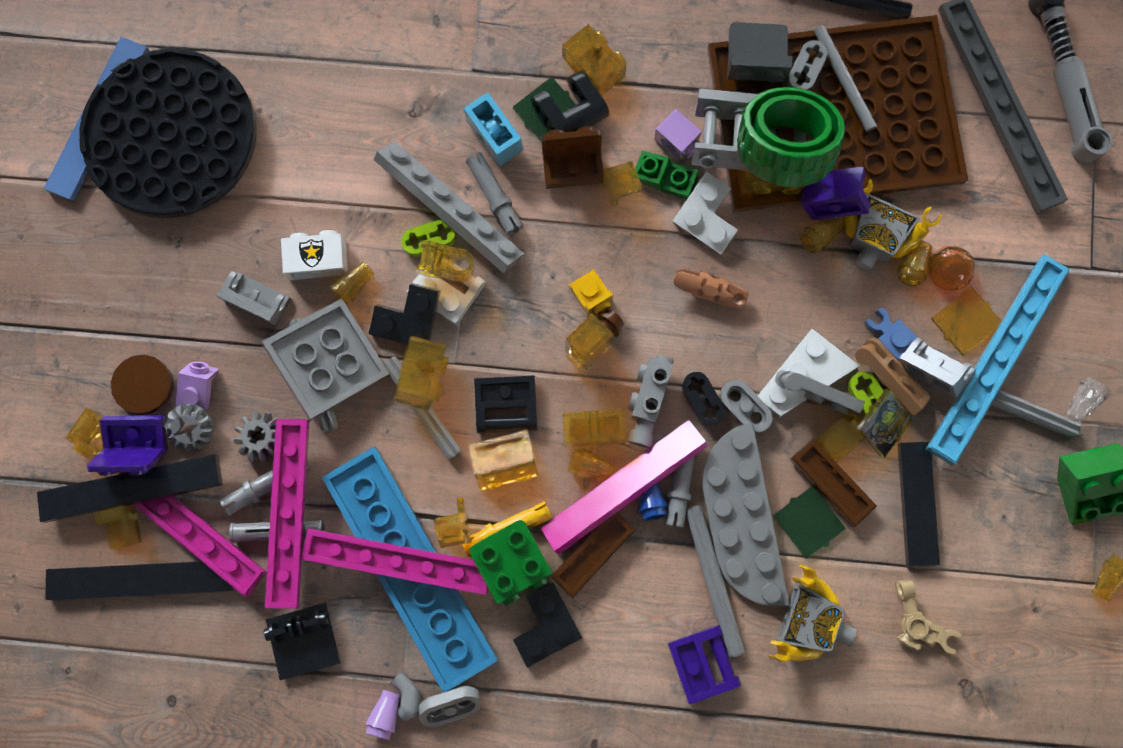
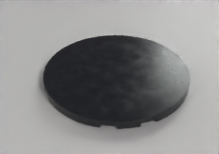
M178 48L157 49L149 51V54L135 59L129 58L111 70L112 74L101 85L98 84L95 87L81 117L79 143L88 174L96 186L108 198L119 206L139 215L154 218H175L197 213L210 207L235 187L252 159L256 143L257 126L253 105L247 92L235 75L221 65L220 62L192 50Z

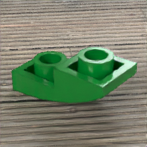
M642 150L632 178L662 192L688 199L696 186L700 173L698 169L672 163L669 157Z

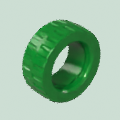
M792 87L770 89L758 94L745 107L738 131L737 151L745 167L764 181L786 187L811 185L824 179L835 167L844 141V120L838 109L830 101L814 92ZM774 127L793 128L808 134L813 140L804 143L789 142L778 138L768 129Z

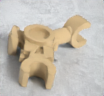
M913 580L896 581V591L903 602L905 610L901 622L903 633L897 637V640L904 646L916 650L921 649L922 646L915 643V640H922L924 644L933 648L937 643L942 651L956 654L957 650L948 647L947 639L950 636L961 638L962 635L952 629L943 630V626L928 620L922 615L921 611L917 610L914 598L916 590Z

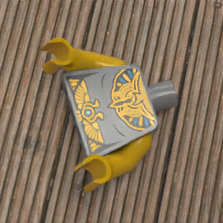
M870 179L868 186L863 189L871 204L869 214L844 217L846 234L850 237L849 246L860 251L855 262L856 266L863 270L871 271L876 260L887 263L891 258L905 256L919 246L930 232L929 227L939 224L941 213L935 221H929L926 218V214L930 212L932 207H928L924 210L922 215L923 221L920 223L918 222L920 217L870 195L869 193L873 189V183Z
M802 564L799 567L803 569V576L800 579L795 576L792 578L798 584H794L789 605L786 608L777 638L771 641V644L777 645L778 648L776 655H769V658L773 660L802 662L820 658L824 651L831 652L833 650L835 641L851 646L856 637L857 629L842 623L845 610L839 606V598L829 585L817 576L814 569Z

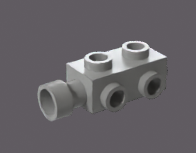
M657 355L656 359L649 358L648 365L641 363L636 380L642 382L639 394L632 393L627 409L633 411L631 419L637 421L635 428L630 431L629 443L644 448H651L654 440L652 432L674 363L673 359ZM655 376H661L663 381H658ZM652 404L655 410H649L646 405Z

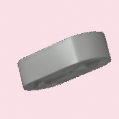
M812 40L804 44L787 78V87L808 91L812 89L828 54L827 48L823 43ZM815 51L817 56L812 65L806 63L810 53ZM803 71L807 75L804 83L800 86L796 82Z

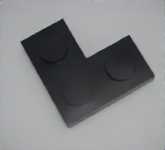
M411 283L404 311L379 304L375 305L369 335L427 349L441 290Z
M554 582L526 597L540 623L539 626L513 639L527 668L582 639Z

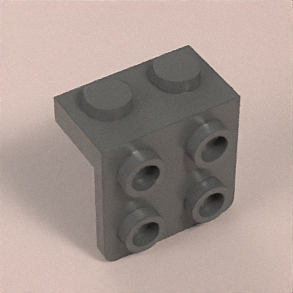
M732 23L729 28L727 79L786 82L792 69V56H787V26L783 24Z

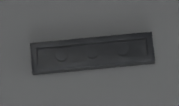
M904 442L897 444L906 566L940 565L932 453L926 450L930 442Z

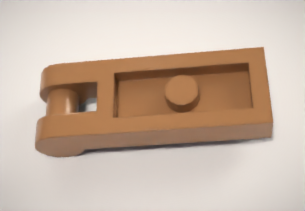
M874 337L867 339L863 346L856 351L855 358L857 362L862 365H868L876 374L878 381L882 385L887 386L896 396L898 403L913 416L921 411L930 400L929 394L879 339Z

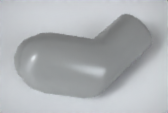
M402 671L391 683L402 694L401 704L397 711L398 716L404 721H409L416 717L419 712L421 692Z

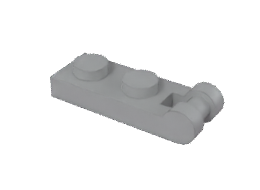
M781 370L775 377V382L780 388L791 391L803 390L806 392L805 398L820 404L824 399L832 403L831 409L848 415L849 410L861 413L865 404L860 399L799 373Z

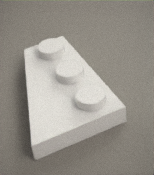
M811 329L759 393L758 397L779 418L807 400L804 397L806 392L803 390L791 391L777 386L775 377L779 371L787 370L799 373L829 386L860 365L815 330Z

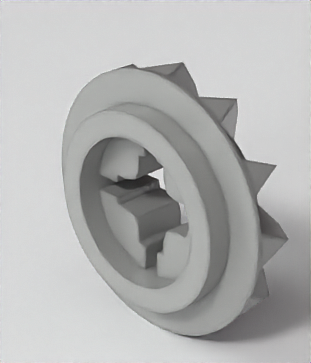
M182 404L175 407L167 415L168 418L164 427L167 428V439H171L175 443V448H183L189 452L200 450L210 442L214 430L213 422L203 408L194 404ZM185 423L187 425L198 424L191 431V434L189 432L181 433L180 431L185 426Z

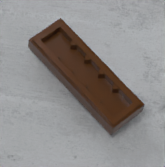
M814 438L808 441L789 459L852 527H856L877 507Z
M618 512L597 526L550 577L574 598L636 529Z

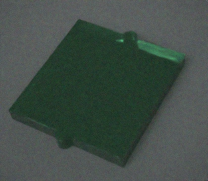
M552 76L513 106V110L524 121L525 128H530L540 141L541 136L546 135L548 131L535 113L531 104V98L542 91H546L561 112L576 105L569 97L570 93L564 91Z
M813 485L798 497H791L789 499L790 503L772 515L805 559L821 547H828L829 541L846 529Z

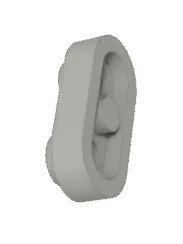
M732 380L722 387L719 398L724 408L740 425L752 422L750 416L753 413L760 416V423H753L755 434L765 431L771 425V410L746 383L740 380ZM730 392H737L740 396L739 401H732L729 397Z
M460 686L454 690L430 696L423 700L418 707L420 722L427 727H438L471 716L481 708L480 695L474 687Z

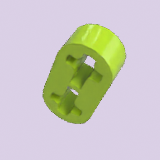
M440 219L405 231L401 238V245L409 256L414 258L431 254L435 249L443 250L451 247L456 242L457 233ZM440 228L451 231L447 234L448 239L442 240L440 236L431 237L438 235ZM412 237H417L418 240L428 239L420 242L418 249H414L412 245L407 246L411 243Z
M866 371L856 373L847 383L850 396L865 402L861 415L868 422L872 417L871 412L874 410L870 400L879 408L887 397L874 375ZM858 378L862 382L867 381L869 383V386L866 387L869 398L864 390L858 391L855 386L859 383ZM886 411L882 422H888L892 418L893 412Z

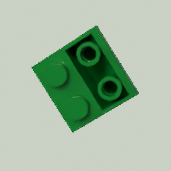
M1119 443L1059 456L1057 481L1069 521L1072 525L1123 514V447Z

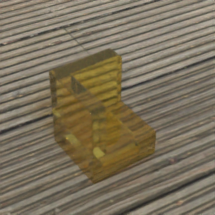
M633 161L604 169V185L612 207L618 205L619 198L641 192L642 186Z
M463 497L457 498L458 514L434 518V529L440 549L471 543L469 518Z
M123 505L94 513L96 525L106 526L110 549L142 543L135 507Z

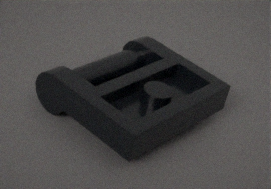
M535 375L474 379L477 434L486 433L487 430L528 428V431L538 430ZM527 407V416L486 418L485 410Z

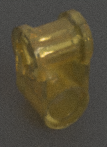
M434 241L421 242L420 247L423 250L420 263L415 267L416 273L427 277L443 278L457 282L468 281L473 276L474 259L469 251L446 246ZM458 260H464L469 264L468 268L464 271H457L452 266Z

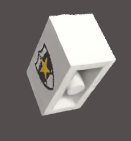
M324 230L319 232V235L308 236L306 233H293L290 235V238H281L283 274L289 280L348 275L346 240L341 233H337L334 230Z

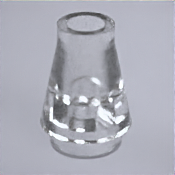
M1087 377L1084 382L1080 381L1065 414L1070 419L1081 424L1088 415L1108 399L1106 395L1110 390L1096 379Z

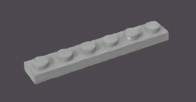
M393 142L376 152L373 159L500 271L505 273L520 262L524 253L513 242L502 235L491 223L472 209L469 204L457 196L447 185L442 183L398 143Z

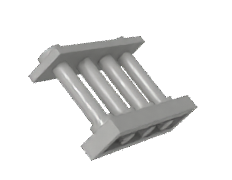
M699 88L695 116L705 117L703 143L695 142L691 165L704 168L717 167L749 171L739 157L737 138L744 109L758 94ZM717 119L735 120L733 146L715 144ZM776 127L768 129L776 136ZM794 129V142H806V133Z

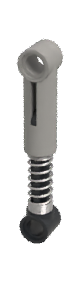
M1029 0L1030 11L1042 19L1043 27L1048 29L1046 35L1050 36L1048 42L1052 44L1050 49L1054 51L1052 57L1056 58L1054 61L1056 67L1054 76L1074 141L1071 147L1072 155L1079 163H1094L1111 149L1113 138L1110 132L1103 128L1085 64L1082 60H1079V57L1075 56L1077 52L1073 50L1075 43H1071L1070 40L1073 36L1068 34L1071 29L1066 27L1068 21L1064 20L1066 16L1064 10L1065 0ZM1088 142H1091L1095 146V149H1092L1089 146Z

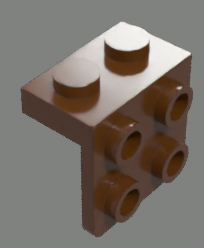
M582 127L575 132L552 130L546 135L541 136L546 189L604 183L601 130H595L593 127Z

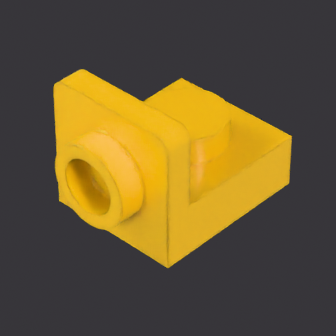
M594 269L569 284L570 290L587 316L594 312L597 315L599 312H604L612 306L610 302L613 301L614 294L611 290H607Z

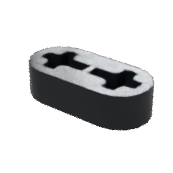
M701 372L689 373L682 382V391L701 424L710 427L717 425L725 414L720 398L705 374ZM690 379H694L696 382L702 381L703 385L700 391L704 397L700 398L696 390L690 391L688 389L691 385ZM706 400L710 408L716 407L718 409V412L715 414V420H712L710 416L706 418L703 416L706 410L703 401Z

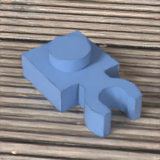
M879 308L875 313L880 317L881 323L876 324L869 318L864 324L870 331L878 332L881 335L878 339L899 361L901 355L907 351L918 337L900 319L892 324L889 321L888 312L883 308Z

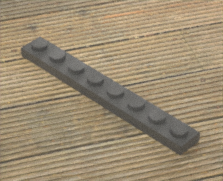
M951 0L941 4L938 11L1036 213L1066 202L1068 198L971 0Z

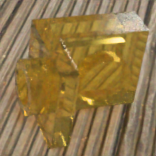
M87 407L84 409L65 438L74 444L72 447L74 451L87 458L90 455L96 456L102 451L92 444L91 441L101 434L100 419L105 415Z

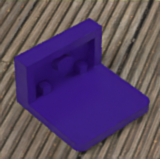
M164 415L102 417L100 419L103 450L87 464L88 472H98L101 476L113 475L117 472H129L130 475L147 473L168 450Z

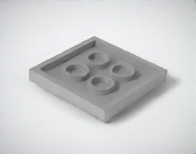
M343 299L330 304L262 341L264 349L309 421L389 376V372Z

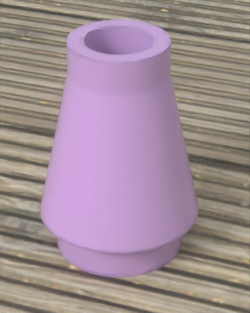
M385 690L382 691L381 697L365 723L368 725L365 733L390 740L391 733H395L398 703L401 695Z

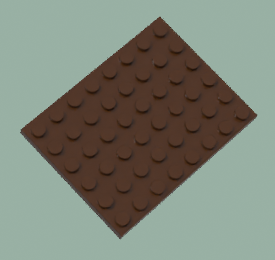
M937 15L826 29L877 125L874 130L866 132L828 58H826L810 91L830 101L838 109L844 120V141L832 171L863 167L865 170L863 189L868 186L870 179L873 183L870 195L965 184L968 181V175ZM814 30L788 33L787 56H792V67L804 44L812 40L818 41ZM729 41L708 43L707 50L714 90L760 94L770 89L787 87L786 82L727 79ZM812 51L806 63L812 65L817 52ZM802 71L796 84L802 86L807 73ZM718 119L722 145L733 146L735 120ZM776 127V136L783 140L794 142V129ZM806 134V142L812 141L813 138ZM726 168L728 185L731 188L730 197L733 213L801 204L804 186L786 187L775 185L760 179L750 171Z

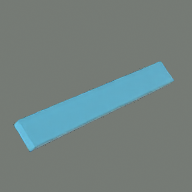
M1045 254L1038 259L975 365L976 373L953 402L928 444L927 451L951 466L956 465L1070 271L1069 268Z

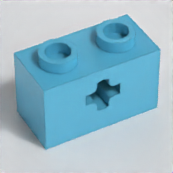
M488 92L463 108L467 123L499 167L523 151L522 138Z

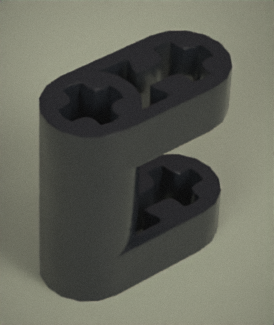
M582 70L567 78L570 91L578 101V104L568 110L561 112L546 91H542L531 98L532 107L548 132L552 130L575 132L582 127H591L609 116V108L587 74Z

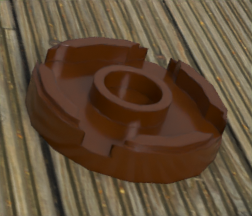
M144 354L131 356L122 361L114 371L111 380V393L116 403L124 410L139 415L151 414L159 410L158 408L166 404L170 399L174 388L173 376L167 366L159 359Z

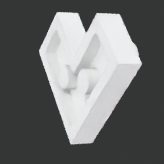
M706 172L672 221L719 254H722L738 230L714 213L731 188Z

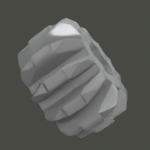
M253 411L252 420L243 416L241 420L245 426L243 428L240 426L234 428L236 432L241 434V436L233 439L234 444L242 445L238 453L240 455L248 454L249 461L255 462L259 457L260 461L265 463L268 461V453L274 457L276 419L272 420L270 412H265L261 416L260 412ZM256 434H265L264 440L255 439Z

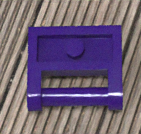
M720 625L709 627L667 643L689 705L741 686L739 677L734 675L721 638L723 633ZM706 640L710 641L723 681L718 683L714 681L701 642Z

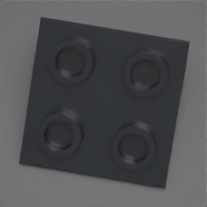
M326 603L266 619L267 629H264V636L266 641H271L280 680L341 663Z

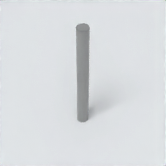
M824 25L817 27L814 33L818 41L827 48V58L866 132L874 130L877 125Z

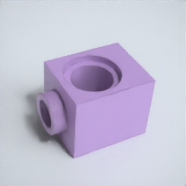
M675 109L656 128L654 140L680 162L685 156L690 158L693 155L695 142L699 143L702 131Z

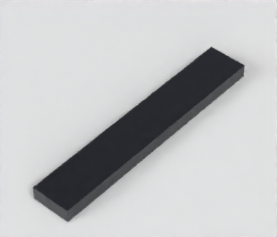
M212 454L152 467L147 473L142 475H130L128 472L37 492L40 522L47 523L222 486L219 455Z
M202 561L46 569L45 600L233 591V587Z

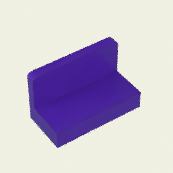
M855 167L831 171L819 182L804 186L801 204L811 220L869 214L871 204L863 191L864 168Z

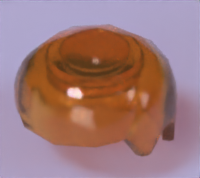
M956 245L944 246L930 255L927 272L935 286L945 291H956L966 287L971 282L975 271V263L972 255L966 249Z

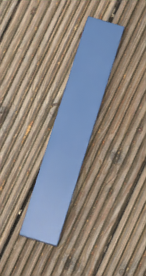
M120 37L96 86L98 84L101 85L112 74L111 70L129 58L135 59L149 54L150 50L146 46ZM82 114L43 188L71 202L75 201L88 175L79 143Z

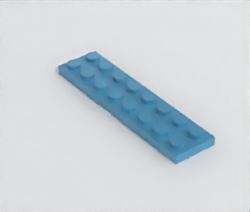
M377 447L370 448L321 477L356 538L437 553ZM376 574L443 693L499 660L458 589Z

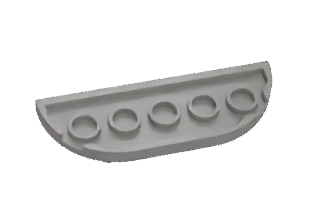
M753 422L740 425L722 436L712 448L703 468L702 489L714 551L724 577L740 594L763 605L788 606L789 600Z

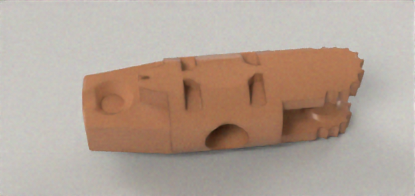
M679 268L674 273V285L692 293L694 297L738 309H743L748 299V290L727 279L703 271L699 273L690 269L686 270V268Z

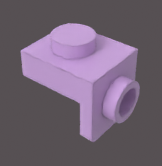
M192 362L178 373L176 406L194 404L207 411L210 408L211 382L218 375V368L209 367L204 362Z

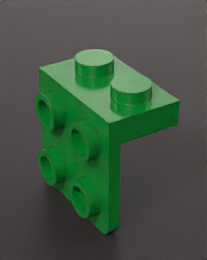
M523 520L515 521L472 545L469 549V553L497 605L501 602L505 606L521 598L519 592L529 586L532 591L548 582L546 577L552 574L548 563Z

